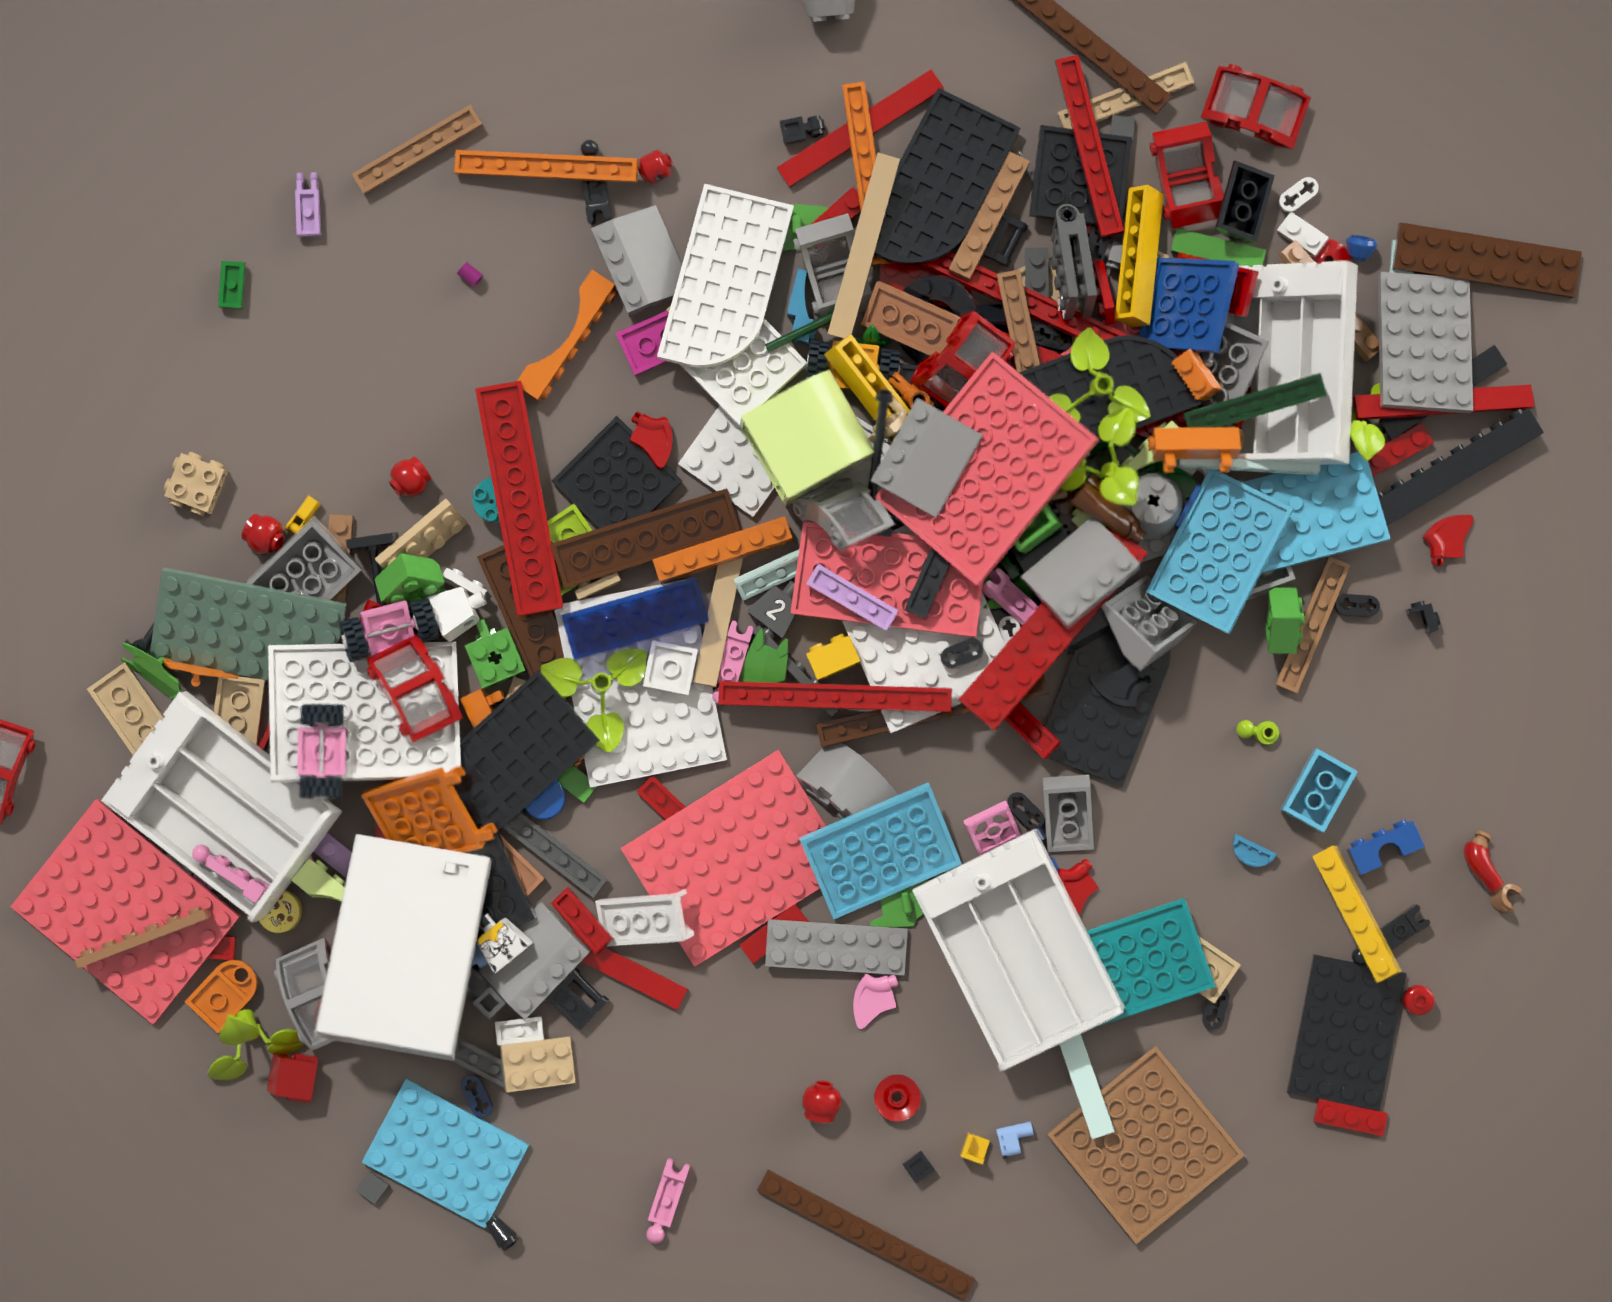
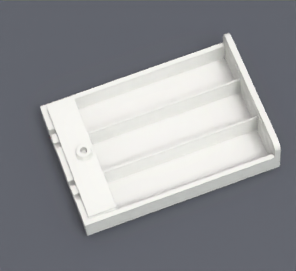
M1349 261L1321 262V264L1313 262L1307 263V265L1303 263L1268 264L1266 267H1263V265H1253V267L1248 265L1239 266L1258 271L1259 274L1247 317L1228 313L1226 321L1269 341L1250 383L1251 393L1321 373L1328 396L1244 420L1242 430L1246 440L1237 459L1320 463V465L1349 464L1357 265Z
M187 691L179 692L163 715L165 717L159 719L154 726L156 728L155 731L149 733L129 761L131 762L129 767L126 766L123 769L121 778L116 779L101 801L248 914L247 919L253 923L267 916L292 882L291 879L305 864L342 811L327 799L299 798L300 782L271 783V758L269 754ZM203 844L210 849L211 855L227 857L231 860V865L237 869L239 867L245 869L251 874L250 877L252 879L259 877L270 886L261 899L254 903L242 895L244 890L205 865L206 862L199 863L195 861L192 856L193 849L197 845Z
M1036 829L1015 839L1013 838L1011 841L912 890L999 1063L998 1068L1000 1071L1012 1067L1123 1012L1125 1007Z
M356 834L315 1030L319 1037L433 1058L454 1060L460 1021L492 864L490 858Z

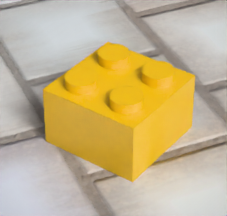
M840 634L831 638V643L826 646L819 643L809 648L810 652L806 655L817 681L860 664V659L850 636L844 637V634Z

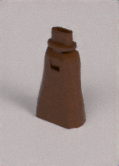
M1091 473L1085 479V482L1077 488L1068 504L1097 519L1116 534L1126 536L1125 539L1127 540L1131 538L1135 543L1139 544L1146 534L1139 527L1140 522L1135 519L1131 511L1124 505L1110 502L1104 498L1100 491V480L1095 474Z

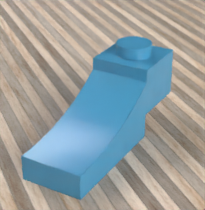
M802 269L797 271L787 311V317L795 318L792 331L814 321L809 319L805 305L807 271ZM817 330L793 342L809 345V341L815 339Z

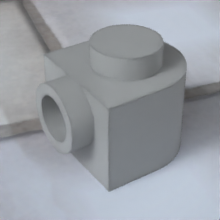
M1114 240L1113 244L1108 243L1104 255L1108 258L1106 265L1108 269L1119 271L1123 248L1122 242Z

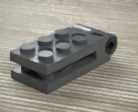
M1063 204L1056 211L1051 232L1054 255L1051 257L1052 270H1056L1057 276L1054 278L1055 290H1059L1060 294L1057 301L1058 310L1062 311L1063 319H1073L1076 307L1077 310H1081L1082 318H1090L1097 298L1085 217L1084 213H1079L1075 206Z

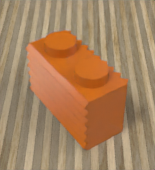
M1189 349L1172 361V365H1175V369L1182 376V380H1185V384H1188L1187 387L1193 392L1192 395H1195V399L1207 401L1222 390L1208 367L1205 366L1198 352Z

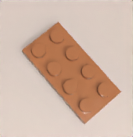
M878 281L875 284L861 325L865 327L874 325L879 333L931 356L935 351L940 353L948 345L946 339L961 317Z

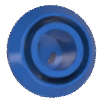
M1350 235L1346 239L1348 254L1355 261L1365 262L1366 258H1371L1378 246L1375 239L1366 236Z

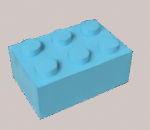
M1317 748L1313 749L1280 810L1314 830L1324 833L1358 771Z

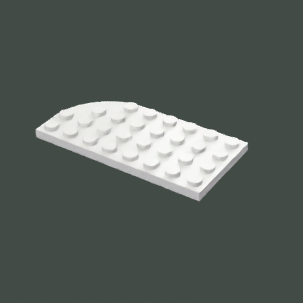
M704 184L657 359L695 368L711 367L734 359L753 343L763 325L794 205Z

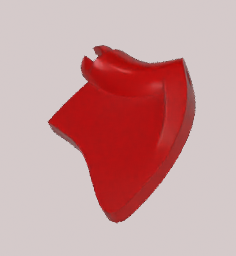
M637 411L631 419L632 423L637 424L629 442L643 449L658 469H663L672 449V430L669 421L665 416L652 418Z
M1455 515L1444 518L1426 531L1422 539L1429 544L1433 566H1442L1444 558L1464 557L1463 544L1474 521L1472 515Z
M1083 859L1070 869L1058 868L1057 870L1078 915H1080L1087 898L1098 889L1097 884L1088 873L1092 869V864L1087 859Z

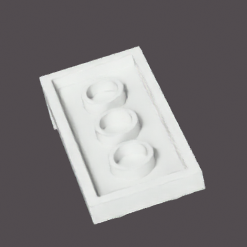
M683 889L674 894L608 898L595 901L599 922L614 938L607 946L678 942L694 936V931L684 923L680 901L686 895L687 890Z

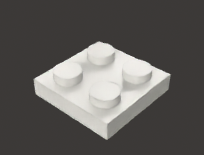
M652 640L643 687L689 696L698 649Z

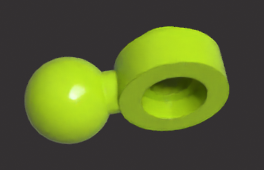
M1242 720L1236 726V732L1241 738H1250L1254 735L1256 740L1264 745L1274 743L1279 737V729L1271 721H1264L1254 726L1251 721ZM1267 728L1271 730V735L1269 737L1265 735V730Z

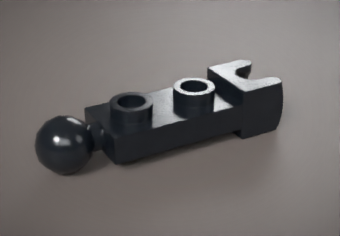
M586 140L582 143L581 153L583 156L597 155L599 147L595 141ZM582 180L588 223L595 225L598 213H603L607 221L612 220L607 181Z
M1418 904L1412 905L1380 928L1391 950L1430 925L1429 920L1423 919L1419 922L1415 920L1414 916L1420 910ZM1359 947L1352 952L1353 962L1359 966L1367 964Z

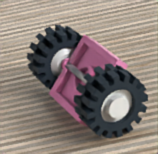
M428 598L410 602L409 610L407 602L404 600L360 612L362 624L358 617L339 621L342 643L350 662L368 658L369 654L371 657L414 636V632L422 642L439 638L437 621Z
M322 703L301 705L300 724L304 726H317V728H298L297 776L316 777L300 778L299 798H342L343 779L326 777L345 776L346 728H327L343 725L344 706Z

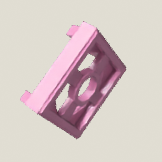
M1006 800L963 820L979 856L1011 841L1013 838L1021 836ZM1002 815L1006 817V820L999 823L994 822L992 818ZM986 821L987 825L984 830L976 834L978 825ZM994 826L999 827L995 834H988L990 828ZM987 837V838L993 839V840H982V839H984V838Z

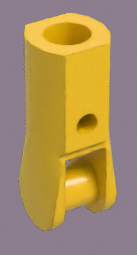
M308 495L284 529L296 533L312 518L321 504ZM298 516L304 520L300 526L295 523Z

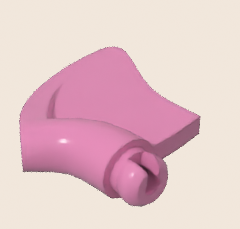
M866 973L862 977L855 990L853 1001L854 1017L859 1029L867 1026L881 1012L896 1008L892 991L893 987L898 986L896 975L874 978Z

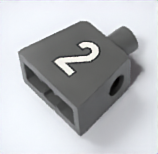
M792 581L788 583L783 591L774 585L747 610L751 616L781 639L786 635L796 616L791 614L795 584Z

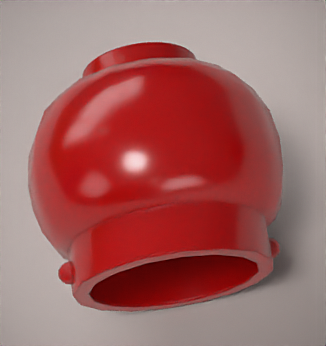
M413 456L409 460H400L392 467L390 471L392 480L389 481V484L398 496L404 495L408 498H414L426 489L427 483L432 478L420 460Z
M254 514L248 519L241 535L242 540L247 542L250 549L263 555L279 550L285 539L283 527L278 520L268 515L260 516L258 514Z
M816 1081L815 1084L807 1087L803 1093L802 1105L805 1110L803 1114L807 1119L814 1122H833L841 1107L840 1092L833 1087L831 1082Z

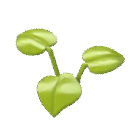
M1091 328L1084 330L1074 341L1070 357L1072 364L1077 370L1084 371L1089 369V373L1096 377L1090 383L1091 391L1072 404L1069 397L1064 394H1054L1049 398L1078 422L1080 421V413L1074 407L1093 394L1095 396H1103L1108 393V398L1112 400L1108 405L1109 414L1128 408L1134 413L1135 423L1148 419L1150 417L1148 406L1135 389L1129 386H1119L1113 396V380L1111 377L1105 374L1101 375L1100 372L1097 373L1093 370H1099L1109 361V350L1105 342Z
M1380 383L1372 387L1370 394H1380ZM1351 412L1350 436L1358 452L1366 462L1384 447L1385 439L1379 428L1372 424L1367 425L1365 421L1360 422L1356 420L1355 413Z
M1125 408L1110 413L1104 417L1099 425L1100 438L1105 442H1110L1109 449L1113 462L1105 464L1099 472L1089 466H1085L1086 460L1084 457L1061 485L1060 489L1069 491L1079 488L1085 482V471H1089L1098 475L1099 478H1104L1100 485V491L1108 501L1120 505H1137L1138 475L1131 468L1118 467L1119 462L1114 450V443L1118 446L1126 445L1132 439L1135 432L1134 413L1131 409Z
M636 648L617 651L609 657L606 668L613 674L612 676L601 672L597 673L593 679L589 678L584 681H579L582 676L580 665L571 658H559L541 666V673L563 697L574 695L577 685L591 684L593 692L600 695L601 715L591 716L586 724L601 740L595 746L607 753L612 752L619 745L624 732V724L622 718L616 712H610L605 715V693L610 688L611 680L615 678L620 685L625 687H632L640 683L646 671L647 651Z
M248 1009L241 1010L236 1016H227L226 1022L219 1034L220 1041L223 1044L237 1045L236 1056L234 1058L231 1056L218 1058L211 1064L207 1074L209 1078L214 1080H232L242 1076L247 1070L246 1062L239 1060L242 1042L246 1043L249 1040H253L259 1034L264 1042L269 1044L267 1049L271 1054L288 1055L298 1051L305 1044H302L299 1040L298 1031L292 1029L280 1030L274 1033L271 1039H268L262 1031L261 1025L256 1024L254 1012Z

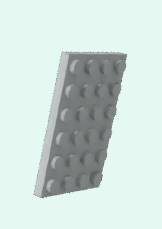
M1380 272L1378 274L1380 407L1471 413L1473 411L1470 281L1445 276Z

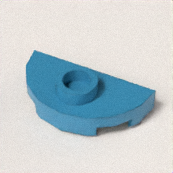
M1234 834L1232 842L1233 851L1238 860L1245 865L1252 867L1265 866L1277 856L1276 853Z

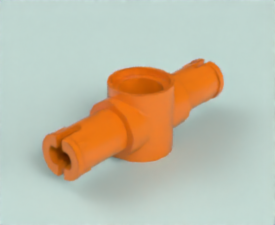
M898 371L892 375L897 382L891 377L888 379L889 384L902 395L901 398L905 401L908 408L911 409L913 407L912 401L917 394L921 395L923 402L934 407V403L930 400L928 394L919 390L914 384L908 383Z

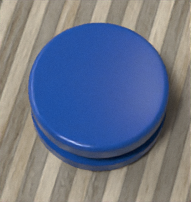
M555 781L525 810L531 816L538 819H550L557 816L564 808L566 802L564 788L558 781Z

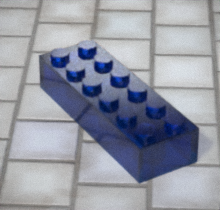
M697 577L561 615L574 662L709 623Z

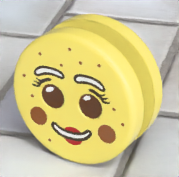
M285 890L267 916L259 920L260 924L268 931L274 933L292 930L297 926L302 917L300 900L295 894Z

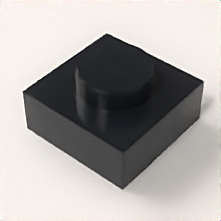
M921 1150L902 1164L916 1184L935 1170Z

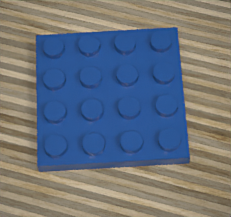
M1157 257L1150 325L1141 326L1138 336L1156 341L1171 351H1187L1190 349L1194 352L1218 353L1239 263L1226 260Z

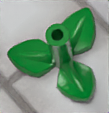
M874 325L867 327L863 339L855 338L858 343L878 345L879 348L891 343V340H879V332Z

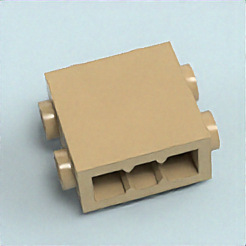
M190 451L188 455L181 453L180 457H176L173 462L172 470L174 472L171 479L168 478L164 485V496L170 499V504L182 508L183 504L192 507L190 511L198 515L204 516L205 512L212 514L228 471L222 469L223 464L214 460H210V463L201 461L202 456Z

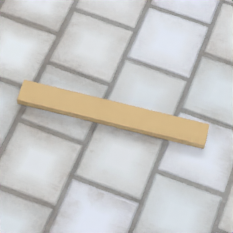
M877 153L828 334L841 338H846L852 334L899 165V158Z

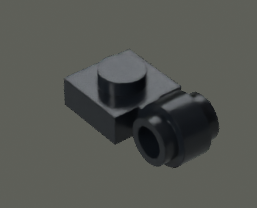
M820 115L807 118L808 122L803 124L802 116L779 121L784 145L806 141V132L811 137L824 135V130L826 129L824 120L821 119Z

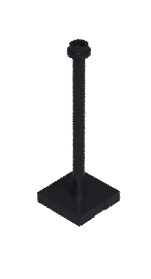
M879 390L875 397V400L879 402L873 445L874 453L872 454L868 484L869 495L874 501L876 500L874 497L877 494L878 484L871 481L881 463L888 404L893 402L892 392L889 390ZM854 505L846 508L845 532L860 534L874 527L859 508ZM885 508L892 519V513ZM892 526L886 531L877 534V536L891 537Z
M397 532L347 539V549L366 546V551H369L376 601L378 604L386 606V603L380 600L374 580L381 573V566L375 558L379 555L380 544L393 543L398 539Z

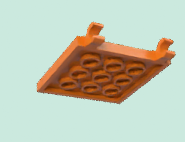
M461 766L454 767L446 773L443 767L366 789L361 794L387 840L467 853L483 848L485 841L494 838L492 833L498 831L494 823H489L477 829L452 785L461 782L460 776L465 775Z

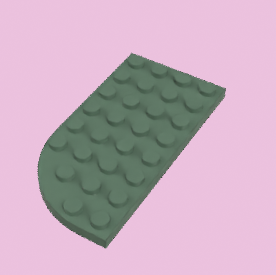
M163 568L161 571L150 655L157 659L165 657L177 662L269 680L268 645L338 644L341 637L339 621L345 620L347 604Z

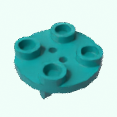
M487 478L480 482L473 491V507L479 517L485 521L500 523L492 479Z

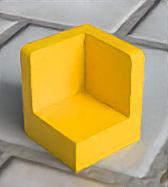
M967 1132L960 1156L983 1164L990 1140Z

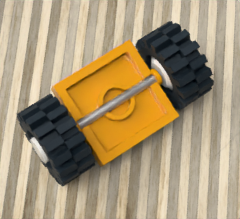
M811 340L807 358L806 380L825 372L828 365L840 389L851 390L824 355L829 351V342ZM833 340L832 347L835 346L839 341ZM858 343L888 381L891 377L897 382L892 375L900 371L901 351L882 348L879 367V364H877L879 346Z

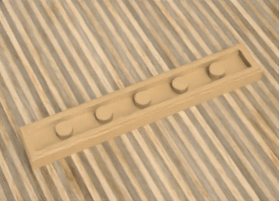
M1186 62L1149 76L1169 94L1194 85ZM1122 87L1090 99L1096 123L1108 119L1112 115H1118L1143 105ZM1067 109L1058 112L1057 115L1062 127L1072 129Z
M743 558L718 565L693 680L694 684L714 688L717 686L737 591L733 579L740 576Z

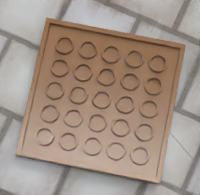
M1156 1045L1100 1090L1115 1132L1092 1139L1080 1106L1047 1133L1135 1244L1139 1243L1245 1156Z

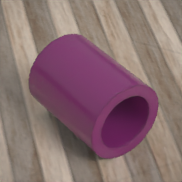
M468 262L457 273L473 288L484 276Z

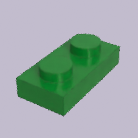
M221 261L219 308H243L245 262Z

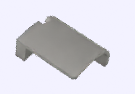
M843 743L823 747L796 775L805 792L814 796L826 806L830 803L839 811L836 815L840 820L898 795L888 781L869 762Z

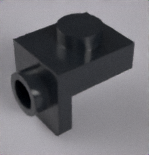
M1424 601L1410 604L1411 609L1406 610V614L1420 612L1426 634L1439 630L1440 618L1438 613L1433 611L1432 603L1425 605Z

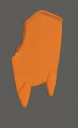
M162 659L164 665L170 669L193 673L194 676L192 677L191 684L195 687L200 685V675L238 679L237 675L229 674L223 670L177 662L172 659Z

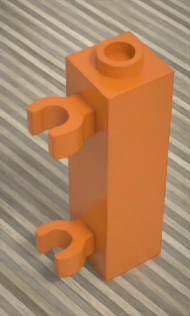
M1239 427L1154 428L1152 437H1148V450L1152 451L1153 460L1163 459L1164 473L1174 472L1173 467L1176 466L1175 459H1219L1220 472H1230L1232 459H1237L1241 449Z
M479 689L461 698L460 701L473 728H475L494 711L492 705L506 699L502 690L488 696L485 689Z

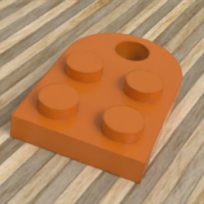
M240 960L223 962L186 999L185 1003L219 1034L226 1022L227 1016H236L256 994L258 988L257 975L254 969L246 962ZM240 968H244L248 972V978L244 982L236 978V972Z

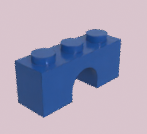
M1406 819L1394 823V828L1389 831H1385L1383 828L1373 832V838L1364 841L1363 838L1351 842L1352 847L1346 850L1357 875H1363L1382 866L1379 859V850L1386 843L1393 844L1400 856H1405L1425 847L1414 821L1407 822Z

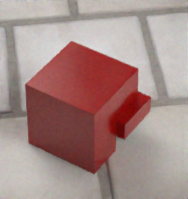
M294 1053L293 1057L273 1054L266 1091L274 1096L286 1097L290 1101L311 1103L319 1057Z

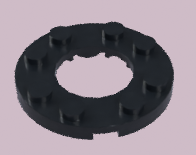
M930 275L912 282L903 290V292L926 302L929 300L942 301L951 307L954 314L959 317L971 311H975L981 316V311L975 297L972 298L964 288L965 286L953 278L942 275ZM972 330L956 354L963 359L967 358L976 348L981 335ZM899 342L905 353L918 363L930 357L928 354Z

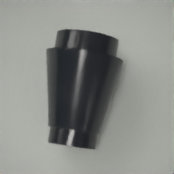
M497 1215L486 1222L498 1248H502L503 1251H506L518 1241L517 1233L498 1218Z

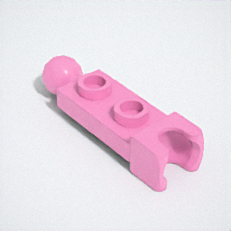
M996 568L992 570L988 576L993 583L991 581L984 583L982 592L988 598H993L1023 625L1039 606L1010 581V577L1001 569Z
M732 620L725 642L717 683L719 681L738 682L753 635L752 631L755 627L749 626L745 634H739L736 631L737 622ZM719 687L712 693L713 701L718 704Z
M203 844L197 845L193 849L192 856L195 861L199 863L206 862L205 865L244 890L242 895L254 903L261 899L270 886L259 877L252 879L250 877L251 874L240 867L237 869L231 865V860L227 857L211 855L210 849Z
M667 1159L648 1218L649 1221L654 1222V1225L648 1228L646 1237L653 1244L663 1241L665 1236L662 1229L663 1225L671 1226L690 1164H685L682 1171L675 1172L672 1168L673 1159Z

